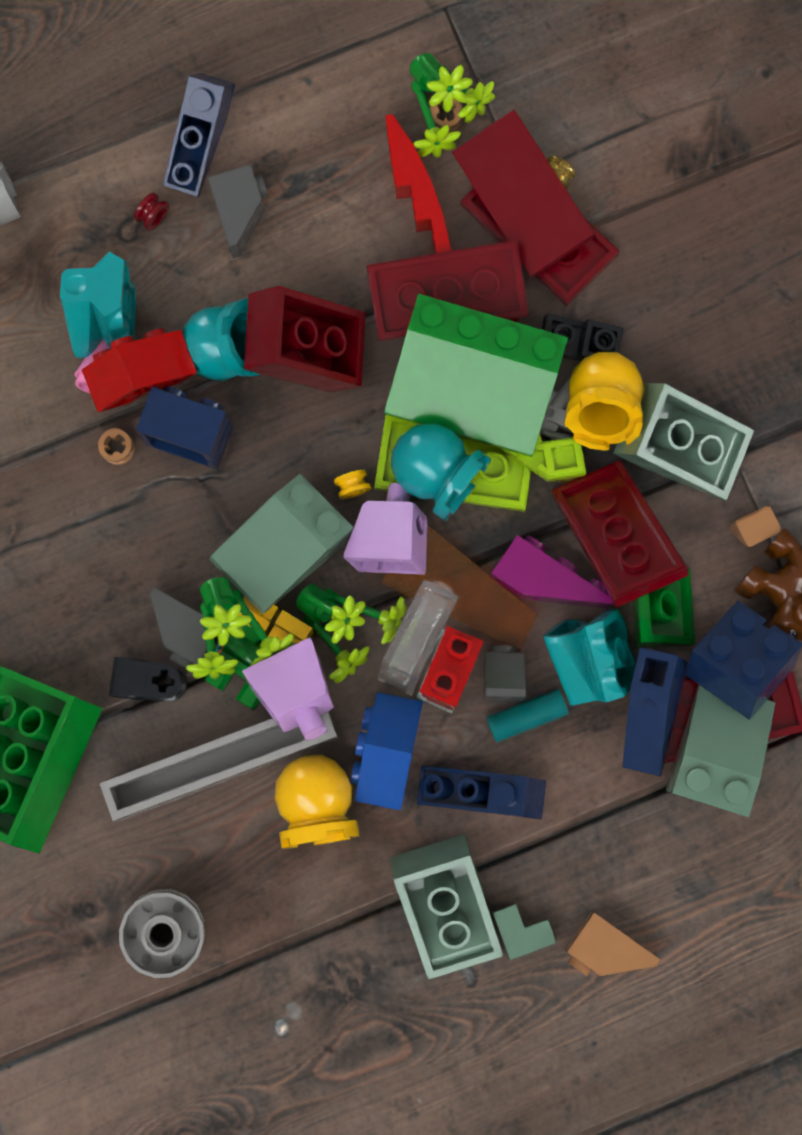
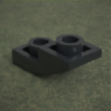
M548 313L543 318L541 330L568 337L563 358L582 361L585 357L597 352L619 353L624 328L591 319L581 322Z

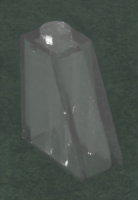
M423 579L382 660L378 680L413 696L459 598L458 595L453 593L454 590L449 585L437 580H433L431 583Z

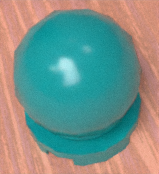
M248 298L235 300L225 306L211 305L192 314L187 321L182 334L196 368V375L216 381H226L237 375L244 377L261 375L244 370Z
M437 423L421 424L412 427L398 438L391 452V468L397 482L406 493L420 500L434 499L436 504L433 508V513L444 521H447L450 513L454 514L476 486L471 482L480 470L485 472L491 462V458L479 449L472 455H466L463 441L455 432Z

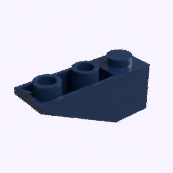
M203 73L189 76L163 186L197 197L200 195L227 120L235 83Z
M645 648L639 649L630 689L623 768L661 777L688 662L681 657Z
M421 766L417 805L542 820L546 780L527 776Z

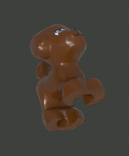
M783 528L765 549L764 553L775 560L785 558L787 563L773 574L754 565L734 591L747 599H751L757 593L766 595L778 607L769 622L768 629L774 624L797 641L802 642V546L788 529Z

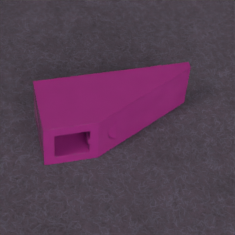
M518 535L515 537L490 576V579L522 600L608 609L613 603L601 582L593 578L589 582L576 574L578 568L562 557H559L556 561L544 553L546 547L542 543L528 535L525 539Z

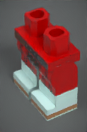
M447 626L416 699L452 714L454 707L456 708L484 641Z

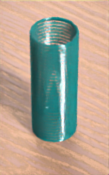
M557 688L549 693L542 694V696L540 695L501 712L499 711V713L487 716L486 719L496 743H498L502 739H509V737H514L518 733L521 734L530 729L532 730L534 727L536 728L543 725V723L546 724L555 719L557 720V718L564 717L569 713L564 698Z

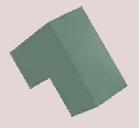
M516 904L492 912L510 960L557 943L547 918L524 926Z

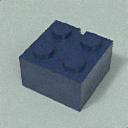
M164 386L163 390L152 387L136 428L137 433L146 446L218 470L233 430L226 412L222 411L223 406L206 398H201L200 402L185 398V392L171 386Z
M737 601L692 650L685 675L750 720L794 669L802 643L774 624L770 629L766 628L767 620L740 601Z

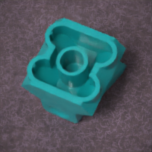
M109 251L93 268H72L62 272L60 299L72 351L76 358H85L91 355L102 339L110 348L111 342L122 337L132 336L135 341L136 290L134 282L130 281L127 260H123Z
M618 608L606 609L590 623L581 619L562 620L543 634L545 645L570 705L592 701L607 703L622 698L630 692L636 659L633 652L629 649L626 623Z

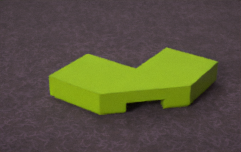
M539 433L532 457L503 449L505 453L547 482L586 475L582 446L575 442L573 437L542 442L541 434Z

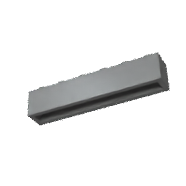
M329 711L320 715L327 728L326 732L313 740H305L299 726L288 732H283L272 718L99 783L112 821L128 819L339 739Z

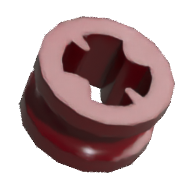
M154 192L148 194L140 202L133 217L137 222L144 221V227L148 231H152L163 221L170 207L166 201L159 202V196Z

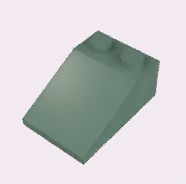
M643 383L645 391L641 401L643 426L640 436L629 445H626V441L618 443L613 454L643 469L721 500H727L754 430L665 383Z
M299 474L261 506L210 556L209 560L264 614L340 550L354 527Z
M698 684L666 791L749 817L761 779L776 702L766 700L749 720Z
M465 834L390 857L393 880L428 980L503 956Z

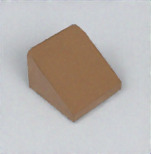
M765 506L729 524L730 526L728 527L730 532L747 547H752L781 532V527L770 506Z

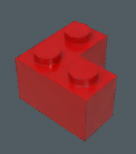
M159 328L142 336L143 339L134 341L132 336L122 337L111 342L110 349L94 354V361L83 368L82 372L97 412L129 405L146 393H149L152 387L164 389V386L179 385L195 375L197 371L182 331L177 330L166 333L164 328Z

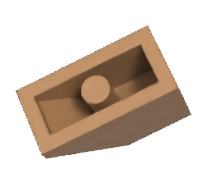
M592 911L565 948V951L572 956L568 963L586 976L591 971H594L599 976L655 967L660 961L655 955Z

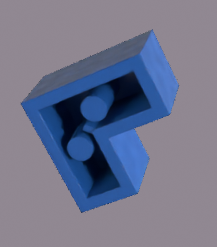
M377 692L374 707L366 706L362 729L368 731L367 733L359 732L355 755L362 756V761L354 762L350 781L351 784L357 785L355 801L401 810L423 701Z

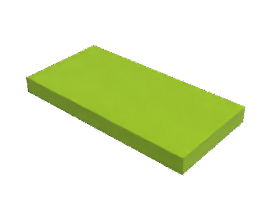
M389 415L385 416L374 490L388 492L390 484L398 483L391 468L392 449L401 435L420 424ZM458 436L463 441L466 455H472L479 449L491 458L486 471L482 472L480 470L471 481L476 486L463 503L525 512L531 470L505 453L502 448Z

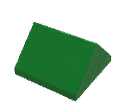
M687 568L689 576L632 601L635 648L695 645L691 573L689 568Z

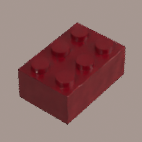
M282 286L249 293L244 370L327 392L362 387L366 312Z

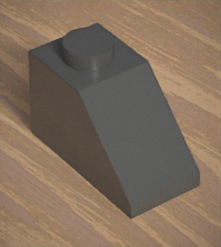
M251 164L207 177L233 258L239 257L242 254L265 211L262 198L268 197L262 175L254 177Z
M153 587L150 597L162 642L166 649L173 652L169 659L184 668L188 665L198 664L197 659L204 658V654L207 653L206 640L202 638L205 629L200 623L203 615ZM218 636L214 638L215 646L218 642Z
M493 646L492 652H485L483 702L522 703L526 698L525 654L516 653L515 646Z

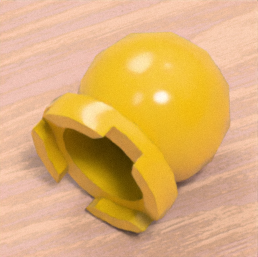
M597 352L585 357L573 369L568 385L569 402L565 412L564 424L565 427L568 426L574 433L573 440L590 449L606 451L610 449V444L626 441V445H629L640 436L643 426L641 401L645 389L642 376L635 363L618 352Z
M307 754L286 765L276 780L274 797L279 814L290 824L288 830L279 832L282 849L297 848L299 844L314 842V845L348 840L350 837H360L358 821L348 820L345 817L352 804V785L346 771L335 760L322 754Z

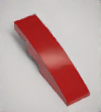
M385 115L396 199L411 197L416 233L431 231L435 254L451 251L444 215L432 181L413 143L394 115Z

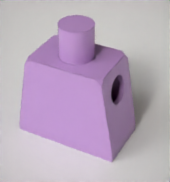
M399 483L389 485L386 501H366L361 507L343 556L358 572L425 575L427 517L415 503L409 502L410 494L406 493Z
M310 637L242 670L251 690L283 732H288L299 726L305 740L316 739L326 732L327 728L320 715L330 711L333 708V703L319 656Z

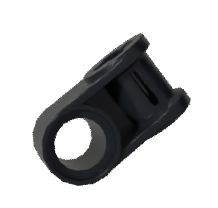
M114 657L109 696L131 700L147 699L174 702L185 694L187 689L186 677L173 666L135 658ZM169 676L175 680L174 686H168L165 692V689L159 686L160 680H166Z

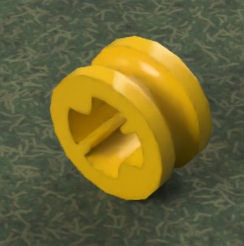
M366 470L352 471L334 479L335 486H339L341 489L338 493L339 499L353 498L372 489L370 483H366L364 480L367 476Z

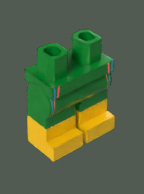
M244 596L245 604L266 634L270 631L268 637H278L281 641L292 633V642L297 644L309 637L311 638L314 634L312 627L284 610L280 613L279 608L275 605L262 614ZM247 624L241 627L245 633L243 638H236L229 633L226 645L221 646L218 643L217 647H215L216 652L224 656V661L238 660V664L234 667L235 672L229 675L219 674L217 679H212L208 674L205 681L224 692L234 675L239 677L246 683L237 695L236 700L254 711L261 702L251 690L242 670L251 667L250 664L259 657L256 651L261 648V641L251 626Z

